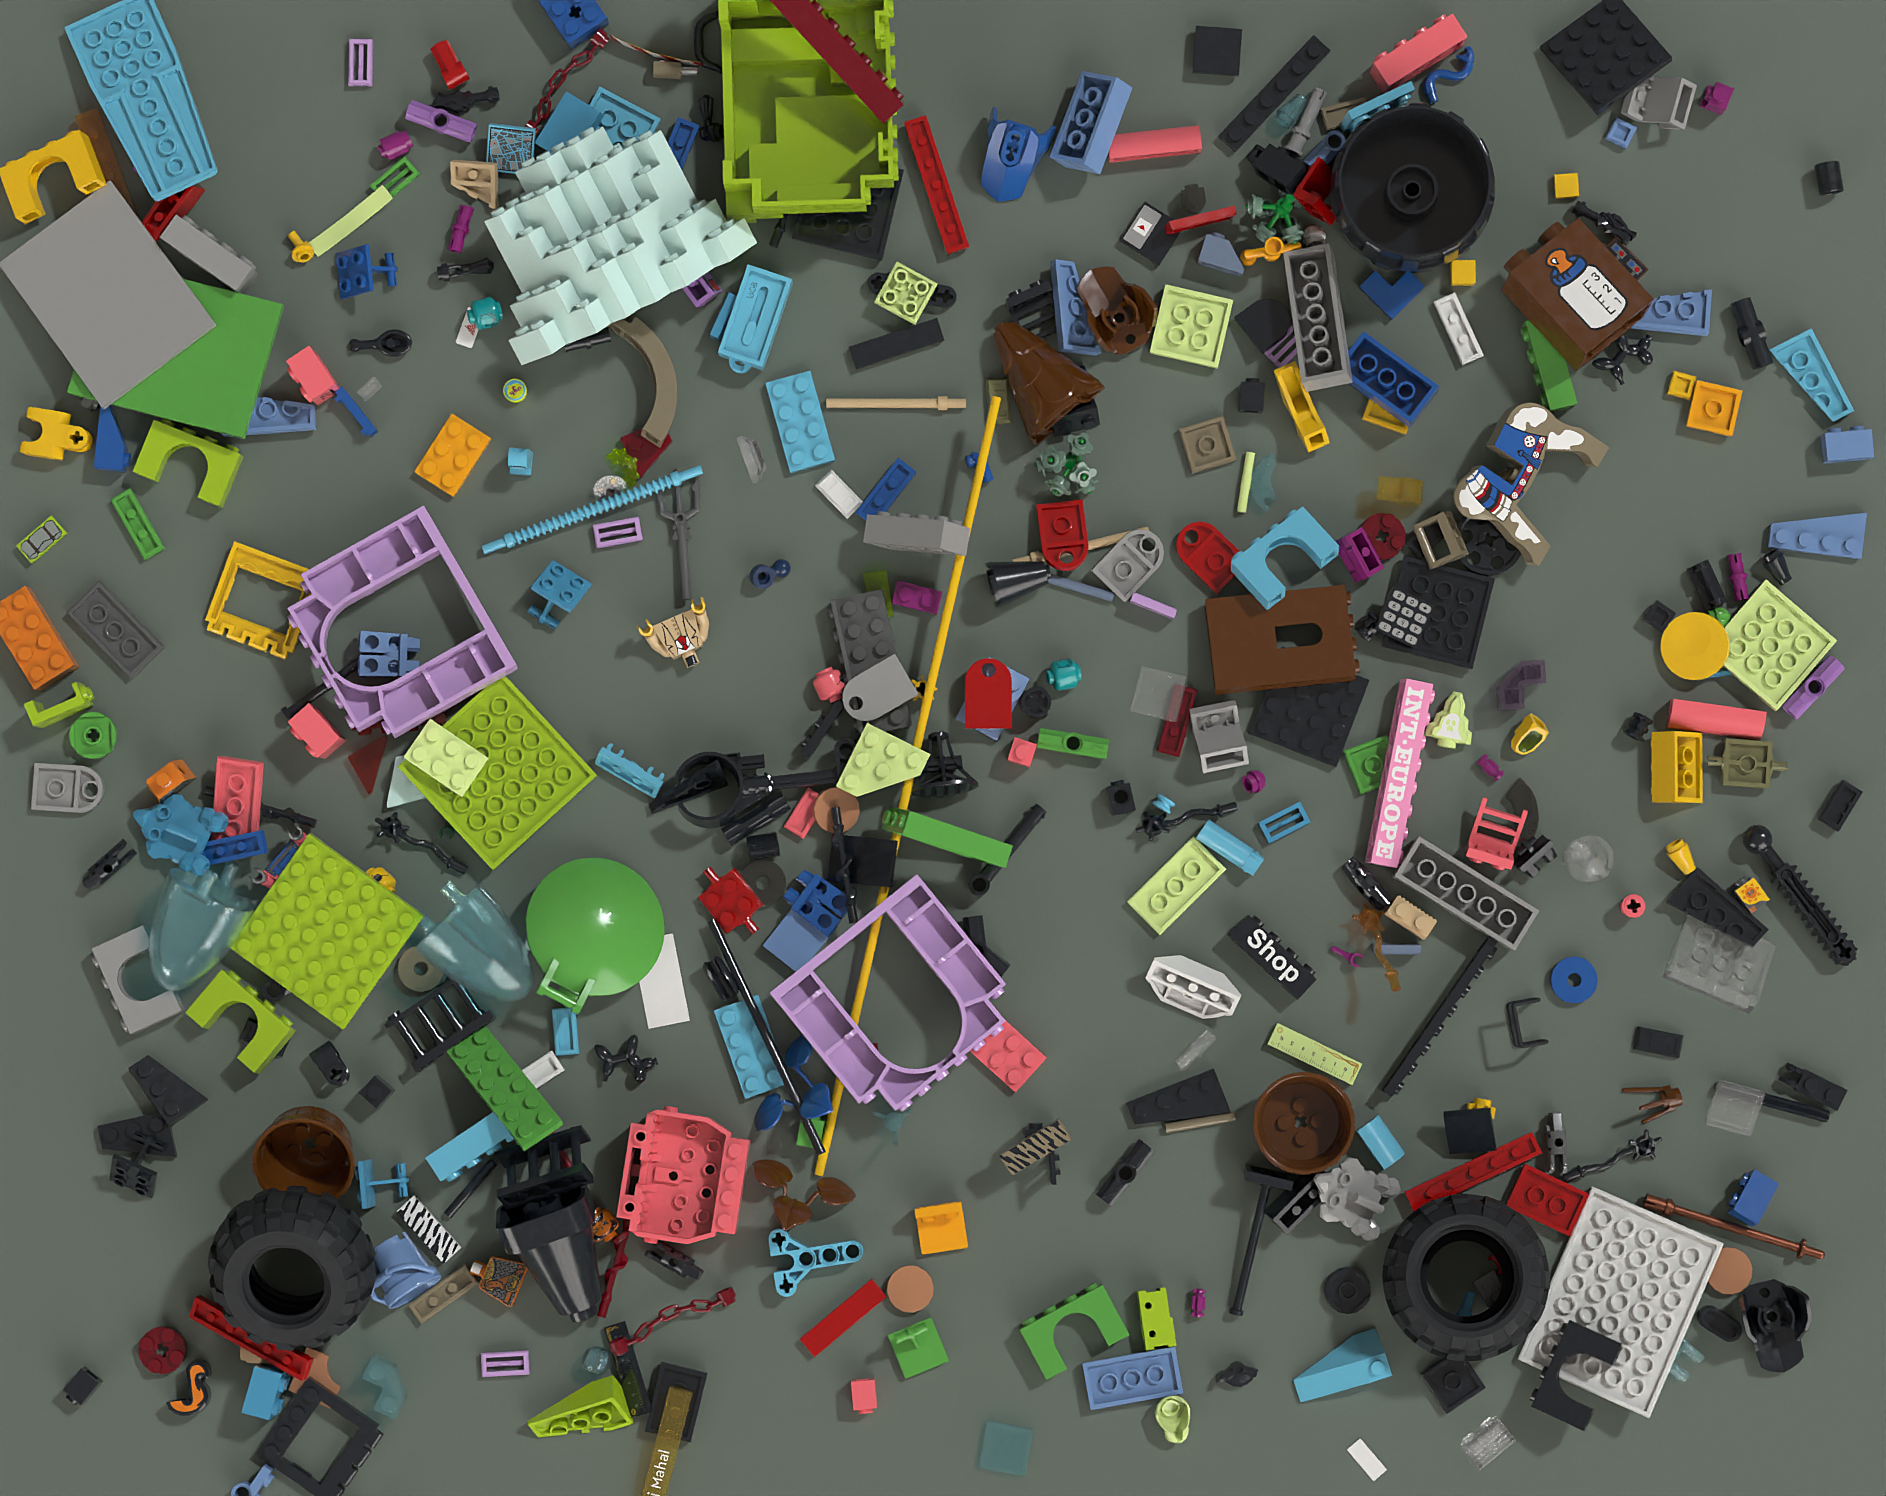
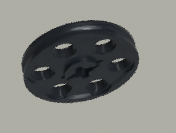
M1463 516L1458 522L1457 526L1460 532L1468 530L1472 534L1471 541L1465 543L1468 553L1476 552L1480 556V561L1476 565L1468 562L1467 555L1458 559L1469 571L1483 576L1498 575L1510 569L1521 556L1518 549L1515 551L1506 549V539L1490 521H1487L1484 525H1478L1474 519ZM1486 534L1489 537L1501 536L1492 542V547H1489L1488 544L1476 546V544L1481 543L1485 539ZM1493 556L1502 558L1503 566L1500 569H1494L1490 565V560Z

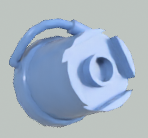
M402 1232L403 1239L401 1240L398 1235H395L374 1248L377 1253L374 1257L377 1271L371 1298L387 1305L389 1309L397 1308L415 1299L434 1286L442 1277L435 1266H430L407 1232ZM380 1285L385 1294L383 1298L374 1292V1289Z

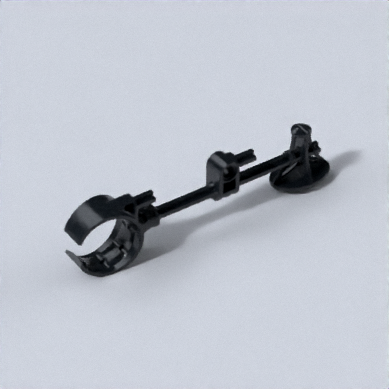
M944 731L929 734L928 753L931 755L922 771V775L913 786L911 795L925 798H943V796L961 795L978 788V782L963 769L962 756L954 755L949 734ZM842 738L836 742L834 748L836 766L831 770L770 776L767 772H764L762 776H758L757 773H754L753 777H747V774L742 775L744 770L765 768L764 754L740 757V752L729 754L702 752L695 754L683 762L674 777L676 785L680 784L684 775L694 767L711 764L718 760L721 767L734 775L738 785V795L728 810L716 816L702 817L689 812L682 802L677 803L678 810L687 821L695 826L708 829L719 828L733 821L742 810L766 797L773 790L831 783L837 785L851 755H841L840 750L849 748L853 753L857 740ZM945 739L950 754L947 757L943 756L941 740ZM932 741H937V758H931ZM958 769L966 778L945 772ZM939 771L940 774L921 783L927 773ZM941 777V782L930 783ZM946 777L953 778V779H957V780L947 781V780H946Z

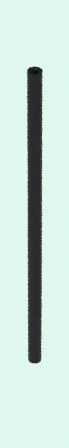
M713 919L707 923L809 1139L819 1156L825 1153L826 1150L811 1119H805L800 1114V1108L803 1103L721 928L717 920Z

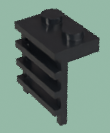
M1038 280L1029 285L1030 289L1023 292L1021 289H1018L1008 294L1009 298L1006 299L1005 305L1013 322L1020 325L1018 318L1052 304L1054 309L1052 287L1049 281L1043 282ZM1055 309L1054 312L1022 326L1028 330L1055 318ZM1056 326L1036 335L1040 338L1049 336L1057 332Z
M1085 365L1080 366V368L1086 371ZM1093 398L1088 403H1079L1053 425L1055 437L1069 435L1072 432L1083 429H1092L1100 425L1095 399Z
M1028 1123V1128H1024V1138L1042 1129L1043 1123ZM1054 1151L1049 1153L1050 1177L1052 1185H1057L1056 1175H1061L1060 1168H1055V1161H1060L1059 1154H1054Z

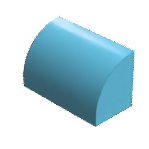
M1376 1115L1355 1130L1383 1170L1405 1154L1379 1115Z

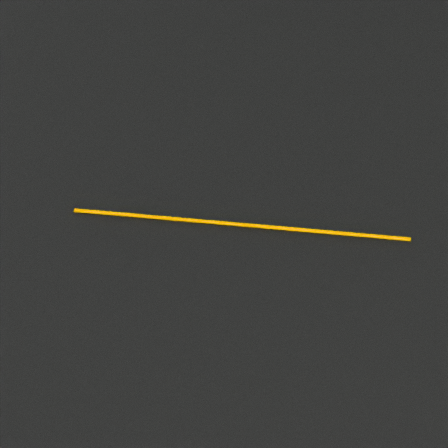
M992 396L963 521V526L970 528V533L1001 398ZM956 555L912 744L919 749L922 747L965 556ZM914 778L905 780L903 783L898 805L899 809L907 810ZM892 832L891 840L898 841V852L901 835ZM880 886L875 908L887 899L889 887ZM883 915L874 921L870 927L850 1015L857 1026ZM837 1077L831 1098L833 1111L827 1115L822 1137V1144L826 1152L818 1156L814 1172L818 1176L824 1175L844 1087Z

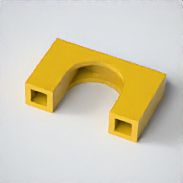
M70 131L65 137L50 141L39 150L29 151L24 157L9 161L4 167L0 168V177L16 219L27 224L46 215L37 192V181L41 172L52 163L66 162L77 189L86 195L107 185L89 136L82 131Z

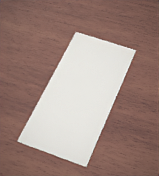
M673 933L664 935V942L658 960L650 972L639 982L648 1029L690 1021Z

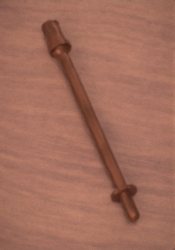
M1646 1193V1200L1643 1201V1208L1661 1212L1663 1216L1668 1217V1215L1675 1214L1795 1251L1798 1259H1801L1803 1254L1817 1259L1825 1257L1824 1251L1807 1246V1240L1804 1238L1799 1243L1677 1206L1673 1199L1670 1198L1663 1199Z

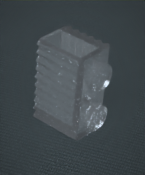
M1488 1417L1480 1424L1481 1429L1475 1434L1470 1432L1462 1439L1464 1444L1460 1447L1479 1470H1482L1516 1441L1498 1417L1493 1419Z

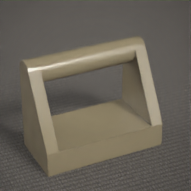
M1451 511L1441 512L1412 526L1429 569L1469 555ZM1438 522L1451 554L1436 561L1423 528Z

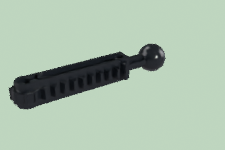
M1762 825L1750 826L1743 835L1745 848L1749 852L1760 854L1772 869L1770 873L1773 875L1770 883H1779L1776 890L1785 891L1782 897L1784 899H1791L1788 905L1796 906L1794 913L1802 914L1800 921L1807 920L1806 929L1813 928L1811 935H1818L1817 943L1825 944L1822 950H1829L1828 958L1832 959L1835 965L1849 966V963L1857 959L1856 951L1858 948L1853 944V940L1845 939L1848 935L1847 932L1841 933L1842 926H1835L1836 918H1829L1831 911H1824L1825 903L1817 902L1819 895L1813 896L1811 894L1814 890L1813 887L1807 888L1806 884L1808 881H1801L1800 879L1802 873H1795L1797 865H1789L1782 861L1771 846L1773 840L1770 830ZM1839 947H1841V948H1846V949H1847V950L1845 951L1846 957H1845V956H1839V954H1840V952H1841V950L1839 949Z

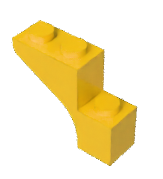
M1291 362L1274 370L1283 403L1292 416L1298 436L1308 453L1329 444L1325 426L1316 412L1309 392L1306 391L1301 383L1300 370L1296 362Z

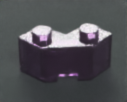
M1545 660L1520 661L1496 687L1498 711L1521 710L1524 708L1523 686L1543 685L1546 683Z

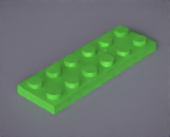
M483 1026L446 1051L449 1058L523 1151H526L563 1126L560 1117L486 1026Z

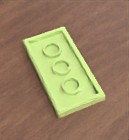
M1193 836L1127 903L1161 935L1226 868Z

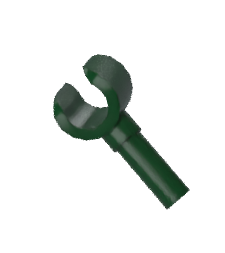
M446 820L445 826L439 831V836L442 838L443 830L448 829L451 833L450 840L454 836L455 831Z

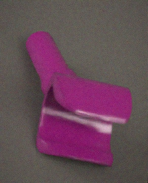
M1332 946L1330 950L1347 959L1348 963L1354 967H1360L1353 963L1355 956L1364 959L1363 955L1359 953L1345 952L1335 946Z

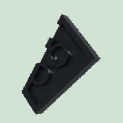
M159 1113L98 1126L102 1149L140 1153L144 1145L131 1140L134 1132L137 1131L145 1136H154L153 1139L166 1144L162 1153L149 1148L146 1154L177 1157L171 1125L167 1126Z

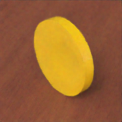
M1690 612L1676 617L1669 623L1661 638V654L1665 664L1673 673L1684 679L1701 680L1713 676L1724 666L1729 656L1730 641L1726 629L1721 622L1706 613Z

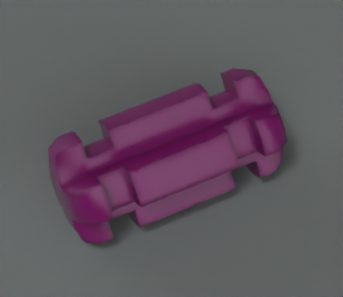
M1484 754L1477 761V765H1481V769L1489 777L1493 776L1494 781L1499 780L1503 776L1504 771H1500V767L1491 758L1488 759L1487 754Z
M1195 1288L1192 1290L1194 1296L1191 1298V1309H1193V1312L1190 1314L1193 1317H1204L1202 1310H1205L1206 1297L1203 1294L1206 1291L1205 1289Z

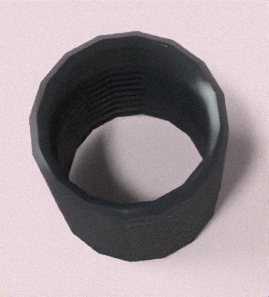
M1827 161L1814 166L1819 195H1833L1844 191L1839 161Z
M776 832L746 837L750 861L780 856Z

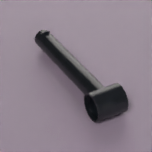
M1038 804L1030 807L1029 813L1004 842L1013 845L1009 859L1039 821L1045 818L1047 812ZM987 864L980 874H976L970 879L968 883L970 893L974 896L985 895L990 888V882L1002 867ZM982 879L986 884L985 890L981 892L974 890L973 881Z

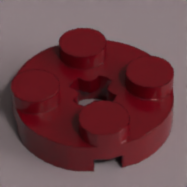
M1374 514L1368 517L1361 526L1380 560L1393 558L1405 544L1406 533L1404 526L1392 514ZM1379 530H1382L1383 533L1387 532V542L1383 543L1381 540H1376Z
M166 1326L156 1327L148 1331L140 1340L139 1358L151 1373L167 1374L181 1366L187 1353V1344L182 1334L177 1330L175 1331L173 1328ZM161 1343L164 1347L168 1346L169 1348L166 1351L165 1357L157 1353Z

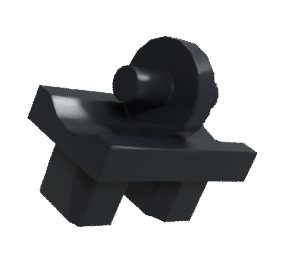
M1544 835L1538 839L1533 836L1528 841L1521 837L1518 841L1522 846L1516 851L1519 856L1514 860L1513 865L1521 872L1534 878L1541 870L1535 862L1542 857L1546 863H1549L1557 857L1553 849L1555 844Z

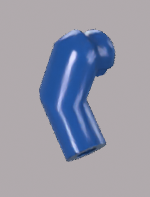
M971 452L970 455L965 456L964 459L968 467H973L977 464L979 456L977 452ZM988 462L985 467L983 483L994 479Z

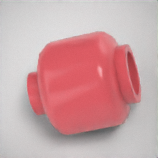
M829 667L815 674L816 678L813 680V686L820 700H829L830 703H833L843 698L842 693L846 685L840 670H833L832 667Z

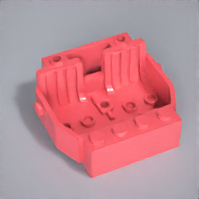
M664 1106V1110L658 1109L647 1113L645 1124L631 1123L616 1217L630 1219L629 1231L638 1237H644L643 1242L657 1244L658 1240L690 1244L717 1235V1232L736 1234L751 1140L732 1137L733 1132L712 1118L678 1112L677 1107ZM639 1132L645 1134L643 1141L637 1140ZM636 1148L641 1149V1165L633 1164ZM708 1165L714 1167L715 1171L713 1174L706 1172ZM672 1171L678 1174L676 1180L669 1178V1174ZM631 1175L639 1177L634 1195H629ZM708 1188L711 1191L710 1197L702 1195L703 1189ZM627 1203L634 1205L632 1212L626 1210Z

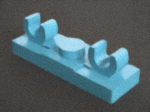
M612 743L607 748H601L594 763L595 765L652 798H656L663 784L664 773H661L659 777H654L651 775L653 771L652 766L646 772L637 763L629 761L624 757L622 758L624 750L621 749L618 754L611 752Z

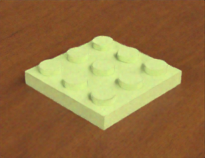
M1165 284L1150 353L1218 369L1233 300Z

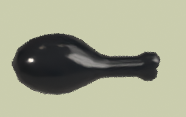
M392 329L373 340L351 339L350 350L357 352L365 349H377L385 355L396 357L407 353L411 349L412 339L406 332Z

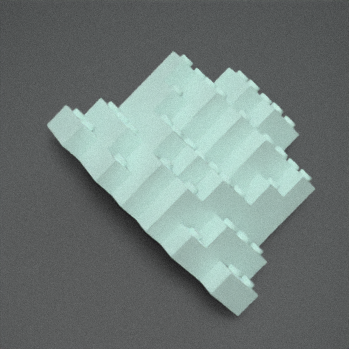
M590 127L580 132L582 137L575 136L566 141L567 145L561 142L551 147V153L546 151L537 156L536 161L532 157L522 162L523 167L515 172L524 189V192L520 194V199L514 198L505 203L507 208L500 207L492 211V217L484 221L522 294L516 297L518 301L510 305L521 328L515 331L516 336L508 340L521 365L551 355L568 343L598 333L609 324L624 319L638 309L659 301L670 292L688 286L714 267L730 262L757 243L745 218L737 221L734 218L726 220L716 199L706 202L705 199L697 201L661 130L655 133H651L650 130L638 136V140L632 137L624 141L623 146L620 143L612 145L604 127L596 130Z

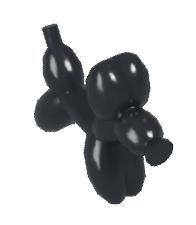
M1622 334L1615 340V344L1619 349L1613 359L1597 358L1592 362V365L1600 370H1610L1612 376L1619 381L1620 385H1623L1625 383L1620 364L1629 355L1637 356L1644 365H1650L1653 362V356L1647 349L1650 347V341L1653 338L1646 334V338H1642L1638 345H1629L1625 334Z
M635 1034L629 1037L625 1052L612 1055L603 1045L596 1044L594 1046L595 1053L604 1061L602 1069L604 1074L603 1081L605 1082L613 1073L615 1064L628 1061L635 1068L634 1079L636 1082L643 1083L647 1075L646 1070L653 1068L654 1064L658 1065L657 1058L647 1057L641 1060L635 1054L638 1048V1037Z

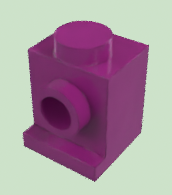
M1716 82L1714 86L1708 85L1699 107L1722 115L1727 108L1734 88Z

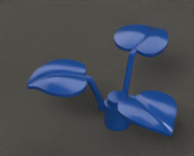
M800 1035L788 1047L785 1063L789 1068L795 1067L798 1074L811 1087V1090L803 1098L800 1114L805 1119H812L832 1112V1101L828 1086L825 1083L814 1085L800 1068V1065L808 1061L812 1051L811 1044L803 1035ZM778 1093L766 1097L756 1114L757 1131L772 1128L782 1115V1106H794L792 1101L784 1099L780 1101Z

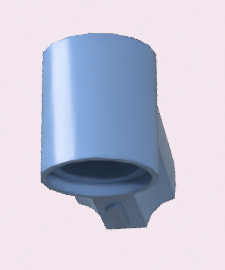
M1330 131L1303 162L1309 168L1317 157H1320L1328 164L1339 153L1345 143L1344 135L1339 131ZM1330 137L1339 138L1341 144L1338 148L1329 146L1328 139Z

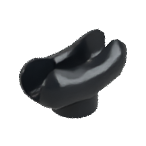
M714 956L710 962L703 963V970L722 1000L728 1001L731 996L738 994L739 988L728 967L720 957Z

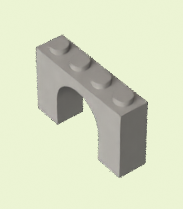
M142 925L92 948L94 953L91 955L93 963L97 968L100 967L103 976H101L102 983L106 989H110L113 995L110 998L115 1010L119 1009L122 1015L120 1019L121 1025L125 1032L129 1031L130 1034L138 1033L185 1011L176 989H171L152 999L140 1001L132 998L123 987L122 972L127 962L135 956L157 947L147 925Z

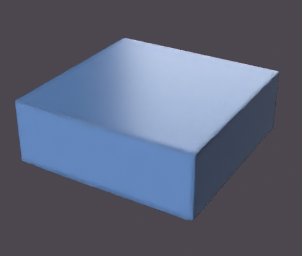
M1616 117L1605 139L1626 149L1637 127Z

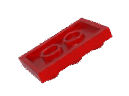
M1524 1163L1505 1205L1520 1214L1570 1236L1589 1193Z

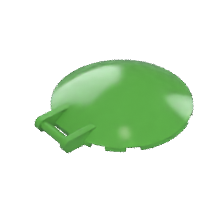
M591 857L567 862L554 869L540 882L529 901L525 919L526 939L529 949L540 965L541 970L545 973L536 993L541 996L544 994L562 1003L578 1015L588 996L618 994L640 982L650 972L662 950L665 925L658 898L649 884L639 874L619 862ZM550 981L577 995V1000L548 986Z

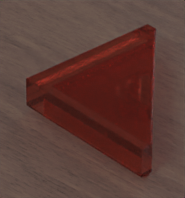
M386 736L348 756L369 795L374 790L388 740Z

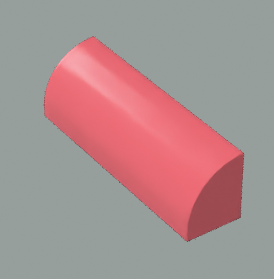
M1199 125L1115 134L1108 152L1109 163L1201 153L1202 142Z
M1672 699L1669 704L1666 728L1760 741L1767 712Z

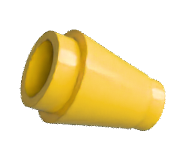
M1682 838L1666 846L1668 851L1666 854L1684 875L1696 869L1688 844Z

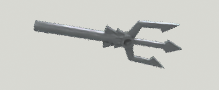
M700 475L691 488L694 491V508L684 513L682 509L681 485L675 487L677 513L665 511L662 496L665 491L660 489L656 493L660 515L674 521L672 540L678 541L682 600L692 599L687 540L692 539L688 531L690 527L687 520L700 511Z

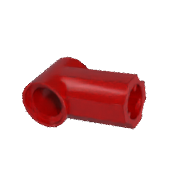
M448 40L440 41L430 48L449 90L470 80L462 62L458 61Z

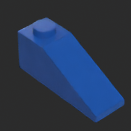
M100 405L94 468L105 471L126 472V467H130L131 453H128V447L112 405L106 409H103Z

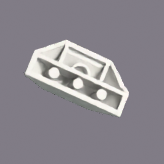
M1181 955L1154 958L1146 975V980L1148 983L1150 982L1154 992L1161 1001L1202 1019L1232 1015L1241 998L1239 991L1223 973Z

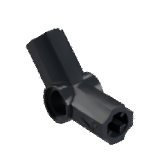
M983 915L962 918L964 933L974 945L982 946L984 950L983 956L998 975L1002 977L1010 967V964L986 946Z

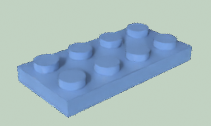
M1175 1346L1082 1363L1091 1410L1183 1393Z

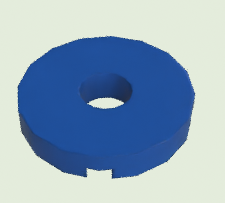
M1575 956L1559 961L1552 969L1550 983L1555 995L1569 1003L1584 1002L1590 998L1595 992L1598 982L1597 973L1592 964L1584 958ZM1572 973H1576L1580 977V983L1576 987L1570 986L1567 980L1568 976Z

